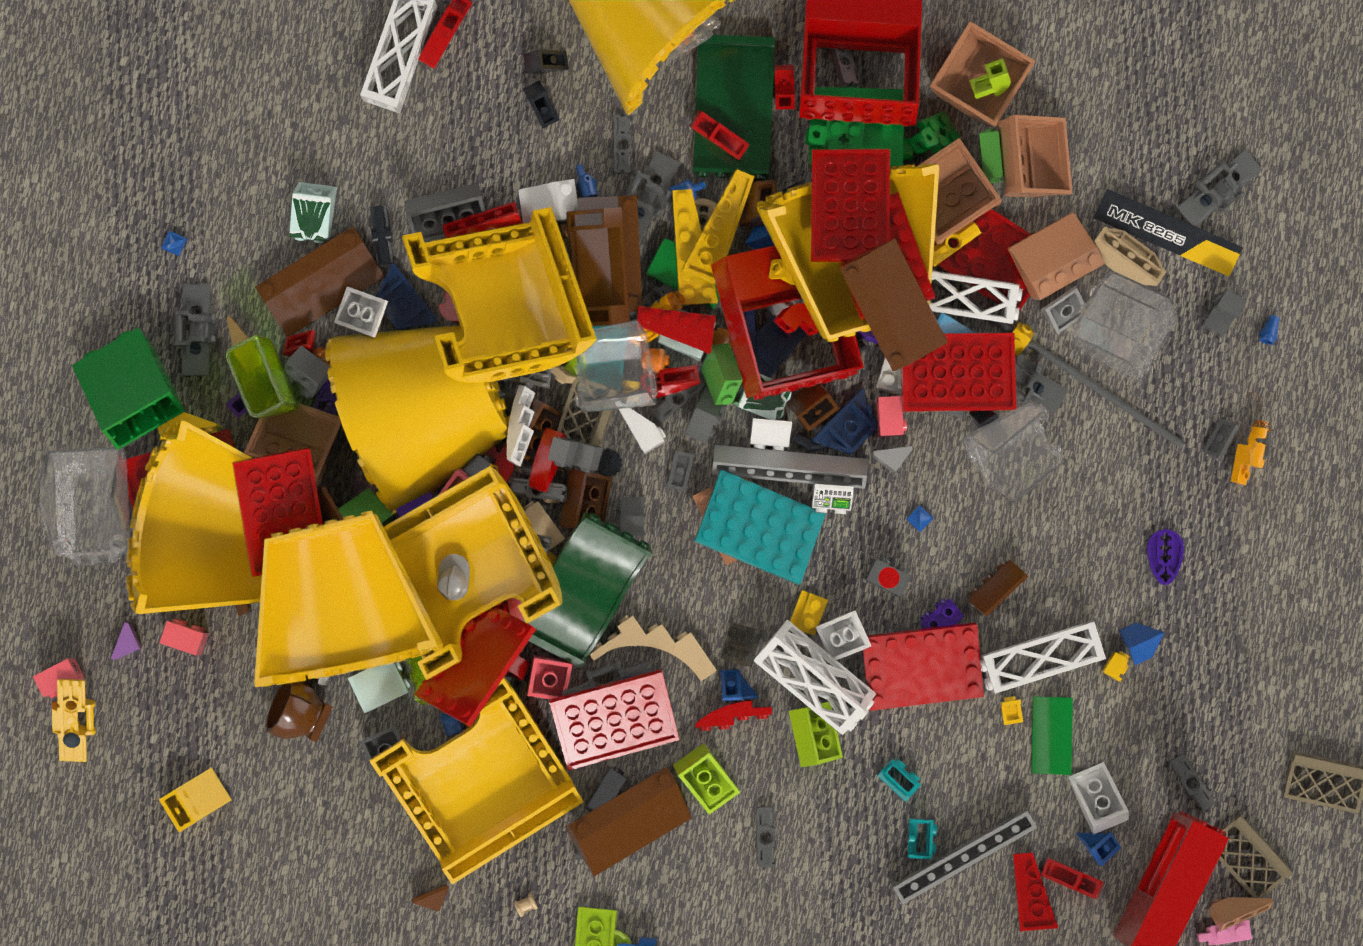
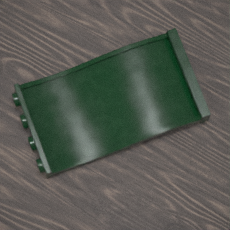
M699 34L695 115L699 110L703 111L750 145L742 157L737 160L695 131L693 174H697V177H708V174H716V178H727V175H733L735 170L750 174L757 180H764L765 177H769L775 37Z
M584 512L552 566L561 588L562 605L528 623L536 629L529 641L582 668L586 658L610 623L632 581L648 557L652 556L650 544L644 540L638 541L634 539V536L627 531L621 532L617 530V527L610 522L604 523L600 521V518L593 513L587 514Z

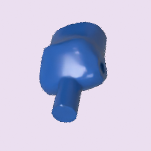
M582 164L576 165L575 168L579 177L577 187L581 197H596L598 195L596 190L597 181L589 174H585Z
M685 180L669 187V191L692 189L695 200L697 198L696 192L706 188L704 181L692 184L690 180Z
M446 713L440 715L446 736L465 730L462 722Z

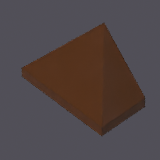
M449 883L413 897L411 899L412 903L440 911L450 887Z

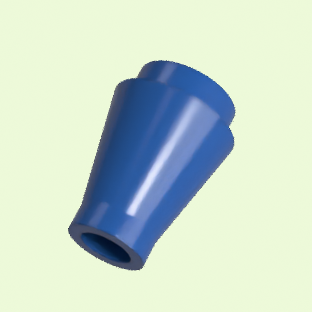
M1275 315L1268 316L1266 323L1259 333L1260 342L1273 345L1277 341L1279 317Z

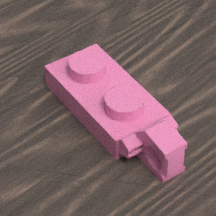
M1248 919L1221 932L1216 925H1210V927H1206V932L1197 933V940L1199 942L1208 941L1209 945H1220L1252 939Z

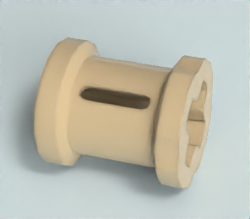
M531 893L520 901H514L515 908L520 917L532 909H538Z

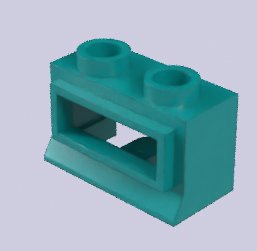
M891 758L876 775L906 802L921 786L918 782L920 778L913 772L909 774L904 769L906 765L898 758L896 761ZM893 766L914 784L908 792L887 773Z
M909 818L908 858L932 859V855H935L936 843H933V835H936L937 824H933V819ZM918 823L927 824L926 853L916 852Z

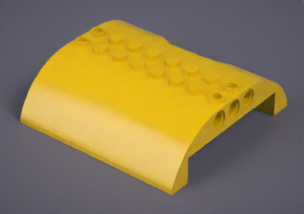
M552 207L533 210L529 223L425 243L421 232L402 235L414 274L421 279L443 287L452 298L463 332V339L457 342L454 332L434 336L444 371L452 379L467 383H484L544 371L570 361L595 343L597 338Z
M492 466L487 467L384 526L400 561L443 642V649L435 652L431 650L429 651L430 654L421 656L422 660L417 662L426 680L461 661L460 637L466 623L504 600L517 598L522 602V604L518 605V608L526 623H530L562 605V593L557 576L531 522L510 487ZM450 554L463 556L467 560L470 569L467 593L458 600L446 599L438 590L439 566L441 561Z
M505 678L502 679L483 707L475 723L447 742L430 751H420L414 749L407 741L402 739L369 760L378 775L384 777L439 859L441 868L451 884H454L584 802L550 743L518 694Z

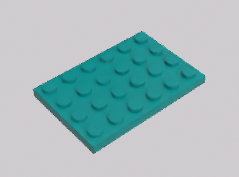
M720 470L694 542L800 585L826 513L816 512L814 508Z

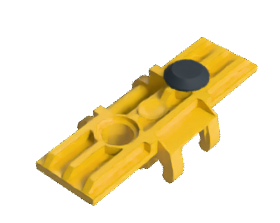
M57 679L58 706L57 702L52 703L53 733L58 734L59 761L86 762V735H94L96 733V728L94 727L95 701L86 699L85 680ZM85 709L86 726L81 725L80 721H78V712H85Z

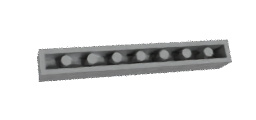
M715 445L712 475H718L720 470H724L743 478L851 486L865 489L868 459Z
M1023 810L891 886L900 902L904 904L1033 831L1037 826L1029 812Z

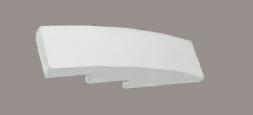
M519 385L507 435V460L519 467L522 464L534 432L529 426L534 415V411L530 409L535 392L523 385Z

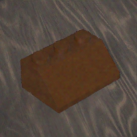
M533 398L530 409L534 411V415L529 426L534 432L524 459L531 463H534L545 429L557 431L562 417V413ZM506 437V439H505V441H504V443H503V445H502V447H505L506 449H507V437Z
M569 469L566 485L568 487L567 498L563 502L559 526L575 529L584 512L587 514L593 513L600 518V521L604 522L612 477Z
M1003 560L997 565V571L993 575L989 573L982 580L984 584L979 589L975 587L968 593L970 597L967 600L984 617H987L1029 577L1011 560L1007 562Z

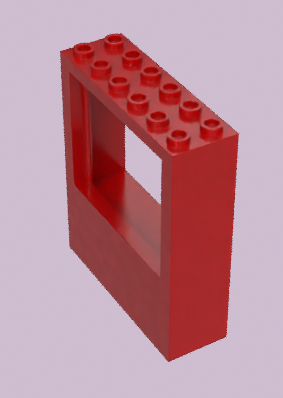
M805 0L799 118L882 123L885 125H915L919 107L922 0ZM817 47L905 53L903 101L814 95Z
M776 246L725 256L710 264L737 365L743 378L742 384L746 398L754 397V400H759L769 395H779L786 391H796L803 387H813L820 383L826 384L836 379H846L858 374V370L864 368L856 336H840L839 340L831 342L837 365L766 382L761 381L743 312L802 299L795 285H790L781 279L769 278L771 261L782 259Z
M1180 811L1179 814L1174 812L1113 937L1125 946H1176L1229 840L1228 837L1224 836L1226 832L1185 812Z

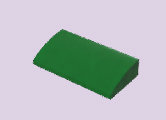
M664 238L646 275L679 291L676 243ZM714 284L715 290H716L717 299H718V301H719L720 298H719V294H718V291H717V287H716V284ZM717 303L704 305L714 309Z
M1033 696L1032 774L1071 775L1072 697Z

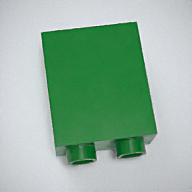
M815 87L814 95L903 101L904 89ZM810 119L809 127L812 125L825 126L826 120ZM864 123L862 149H890V167L903 166V161H912L913 148L909 143L910 138H903V125ZM842 135L841 138H838V141H841V145H844L848 142V139ZM809 146V169H812V150H822V148Z
M139 327L119 334L115 341L99 350L89 351L80 361L72 365L101 431L117 450L185 412L155 347Z

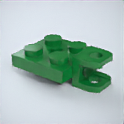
M942 111L917 123L921 131L910 138L909 143L916 154L925 153L930 149L936 154L960 138L945 111Z
M831 120L825 121V126L812 125L806 129L805 144L811 147L822 148V150L862 149L865 124ZM842 135L848 139V142L844 145H841V141H838V138H841Z

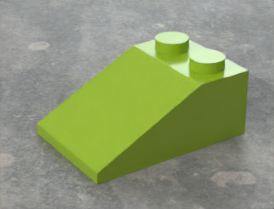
M705 743L673 764L680 779L709 815L740 793Z

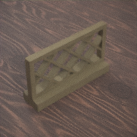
M575 376L576 379L572 384L557 431L561 432L563 429L564 435L570 438L568 434L578 429L583 439L580 441L587 443L586 440L590 438L589 444L601 447L620 390ZM578 381L585 383L588 388V392L580 396L576 390ZM597 389L605 390L604 399L597 402L593 391ZM590 393L594 404L585 408L581 397ZM578 399L582 410L573 414L570 404ZM596 405L599 415L591 420L587 409ZM584 411L588 422L579 426L575 415ZM572 417L576 428L567 432L564 422ZM590 423L593 432L591 436L585 438L580 428Z
M1292 750V760L1283 792L1284 798L1359 814L1363 799V766ZM1295 765L1304 767L1306 773L1296 778L1294 774ZM1317 770L1322 771L1325 777L1315 782L1311 774ZM1336 774L1341 775L1344 781L1334 786L1329 778ZM1309 775L1314 784L1303 789L1299 781ZM1355 778L1361 779L1360 787L1353 791L1348 782ZM1328 780L1333 788L1322 793L1318 785ZM1298 783L1302 791L1296 795L1289 794L1290 786ZM1347 784L1351 792L1341 798L1337 789ZM1316 787L1321 795L1315 799L1309 798L1306 792ZM1335 791L1339 800L1329 803L1325 796ZM1354 795L1357 800L1355 808L1346 806L1344 800Z
M1239 813L1222 829L1226 832V837H1228V830L1234 825L1239 830V838H1229L1228 840L1239 841L1238 852L1227 851L1226 844L1225 851L1222 852L1224 858L1220 856L1219 860L1253 898H1263L1285 878L1288 879L1293 872L1242 814ZM1241 842H1250L1253 845L1252 853L1241 852ZM1227 854L1238 855V865H1229L1226 862ZM1241 855L1252 856L1251 866L1240 865ZM1254 856H1263L1265 858V867L1254 866ZM1240 868L1251 869V879H1242L1239 876ZM1254 869L1265 870L1264 880H1253ZM1267 870L1276 871L1280 877L1275 881H1267ZM1253 883H1264V891L1257 896L1252 890Z

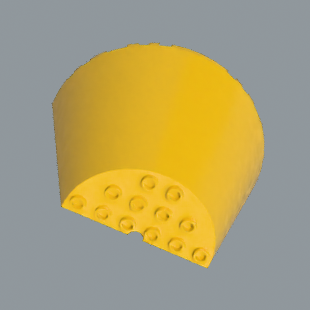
M569 0L628 116L643 103V91L648 85L645 80L646 78L651 80L659 69L656 64L660 60L664 62L668 55L688 35L718 9L726 5L724 3L726 0Z
M915 164L890 167V194L899 193L931 283L939 165L921 164V166L915 167ZM812 182L789 188L784 195H782V191L766 197V203L759 201L757 203V211L822 338L827 339V342H834L839 340L840 336L851 337L856 335L855 332L871 331L866 319H859L848 284L839 269L841 267L840 262H811Z
M461 325L377 332L375 338L366 334L334 336L326 343L325 357L327 361L330 360L331 367L327 371L332 393H336L337 401L335 405L352 450H356L360 458L357 461L367 481L371 485L375 484L379 491L376 492L377 497L382 504H385L389 511L393 510L392 514L396 516L397 508L428 492L432 494L448 482L456 470H463L477 453L483 455L508 435L510 416L506 415L505 409H507L504 399H500L498 382H460L449 377L444 371L434 336L454 332L456 341L459 342L463 339Z
M175 420L160 435V440H163L160 446H156L151 452L149 462L145 467L148 473L145 479H141L130 525V528H133L132 538H128L126 557L127 567L131 568V576L126 577L128 600L133 601L130 606L135 613L146 614L260 603L262 575L252 577L250 573L232 462L252 457L186 421Z
M373 511L363 512L361 516L356 517L355 515L346 516L340 521H325L324 525H308L307 529H291L289 534L283 535V532L271 534L272 538L265 539L255 687L306 681L305 676H308V679H317L345 674L355 670L370 669L405 661L408 658H417L430 654L429 651L431 650L435 652L444 648L443 642L377 514H373Z

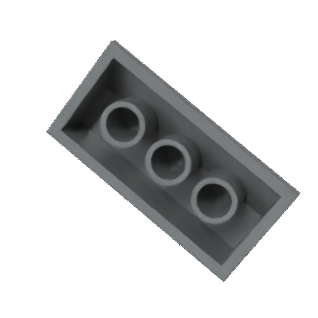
M479 183L404 201L412 234L421 232L424 242L445 237L442 225L486 211Z

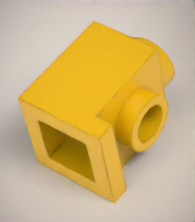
M1122 651L1118 653L1113 652L1101 672L1121 682L1122 678L1119 676L1120 674L1124 675L1129 667L1127 662L1130 656Z

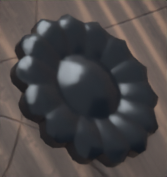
M609 450L602 452L598 466L599 473H602L603 476L611 477L620 472L622 459L619 458V454Z

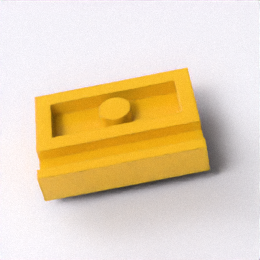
M802 590L790 622L799 630L815 636L816 627L820 623L828 600Z

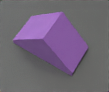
M124 622L111 657L114 660L142 649L136 632L129 622Z

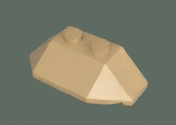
M1104 227L1095 239L1097 249L1105 265L1133 285L1157 286L1166 273L1156 254L1123 230Z

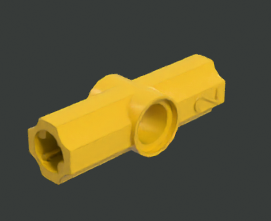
M972 221L946 238L940 245H935L933 266L935 267L981 234L978 226ZM955 239L958 242V246L951 248L948 245V240Z

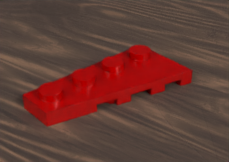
M639 306L636 326L711 355L716 316Z
M1033 853L1013 854L1019 931L1058 929Z

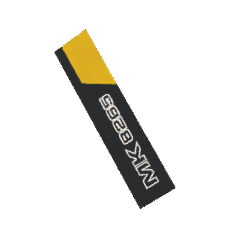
M1109 189L1106 190L1094 216V219L1123 230L1226 276H1230L1243 249L1242 246Z

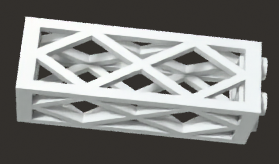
M393 0L360 94L363 101L397 113L401 112L419 61L418 58L422 52L438 7L435 0ZM413 7V8H411L408 12H406L402 17H400V18L398 19V17H399L402 13H404L408 8ZM420 10L425 11L423 19L421 18ZM415 13L418 28L400 42L397 26ZM393 34L395 47L386 53ZM416 36V38H415L413 41H411L407 46H405V47L402 49V47H403L406 43H408L411 39H413V38ZM412 48L407 65L405 66L403 54ZM395 52L397 53L385 64L382 65V63L385 62L389 57H391ZM398 59L401 75L384 89L381 72ZM375 83L377 84L378 93L373 92ZM399 84L395 89L388 93L392 88Z
M932 271V280L936 279L954 294L934 303L930 301L932 311L1013 324L1014 320H1018L1020 308H1016L1017 301H1021L1023 289H1019L1020 284ZM945 279L978 285L960 292ZM986 287L1003 303L982 311L964 295ZM995 287L1009 289L1008 297L1004 296ZM958 298L972 311L940 305ZM1006 307L1004 316L990 314Z
M789 620L784 622L753 660L842 735L847 730L851 732L858 724L857 722L866 716L869 712L868 710L874 704L872 699L876 693ZM796 644L807 646L812 658L802 655ZM776 646H781L784 652L780 651ZM779 664L789 667L795 678L784 676ZM807 670L811 671L815 676H817L822 681L823 685L816 681L812 676H810ZM834 676L845 678L850 690L842 688ZM797 688L803 690L806 695H804V694H803L800 690H798ZM818 696L827 699L834 711L822 708ZM846 702H848L852 707L849 708L846 705Z
M1089 621L980 655L981 672H985L986 679H984L986 689L991 691V693H999L1104 660L1106 657L1095 622ZM1084 630L1086 639L1070 634ZM1064 638L1084 643L1069 661L1049 657ZM1051 641L1040 654L1022 650ZM1090 650L1092 656L1083 658V656ZM1016 653L1036 658L1021 676L1000 672ZM1003 656L1001 660L995 665V661L993 658ZM1045 660L1062 664L1061 666L1035 673ZM999 676L1015 680L1001 684Z

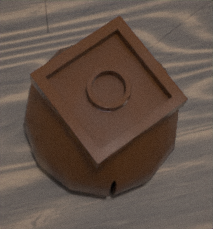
M305 681L281 684L267 714L266 731L275 737L283 739L305 735L310 740L317 742L333 707L325 700L319 698L312 685Z

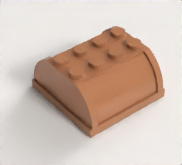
M970 21L929 88L943 101L974 120L987 126L996 127L1036 61ZM1003 58L1011 81L1009 88L997 97L992 93L976 99L970 80L988 74L985 64Z
M1011 115L1009 118L998 122L1005 197H1043L1073 194L1066 118Z
M960 138L921 163L939 165L934 238L935 242L939 245L946 238L994 206L997 207L1002 202V199Z
M270 394L244 454L255 458L309 447L317 487L337 441L342 425L340 417Z

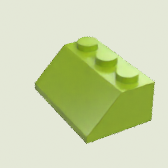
M829 702L821 703L822 708L832 710ZM808 706L789 711L801 767L819 765L843 758L838 733L835 728Z

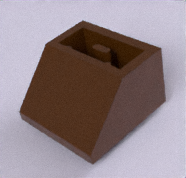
M775 180L752 183L740 217V227L765 226L757 211V203L759 201L766 203V197L776 193Z
M820 384L809 388L804 387L786 402L807 432L840 409Z

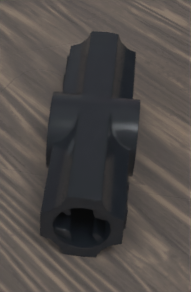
M387 206L371 207L373 227L371 228V234L376 250L377 265L394 263L393 237L391 226H389Z

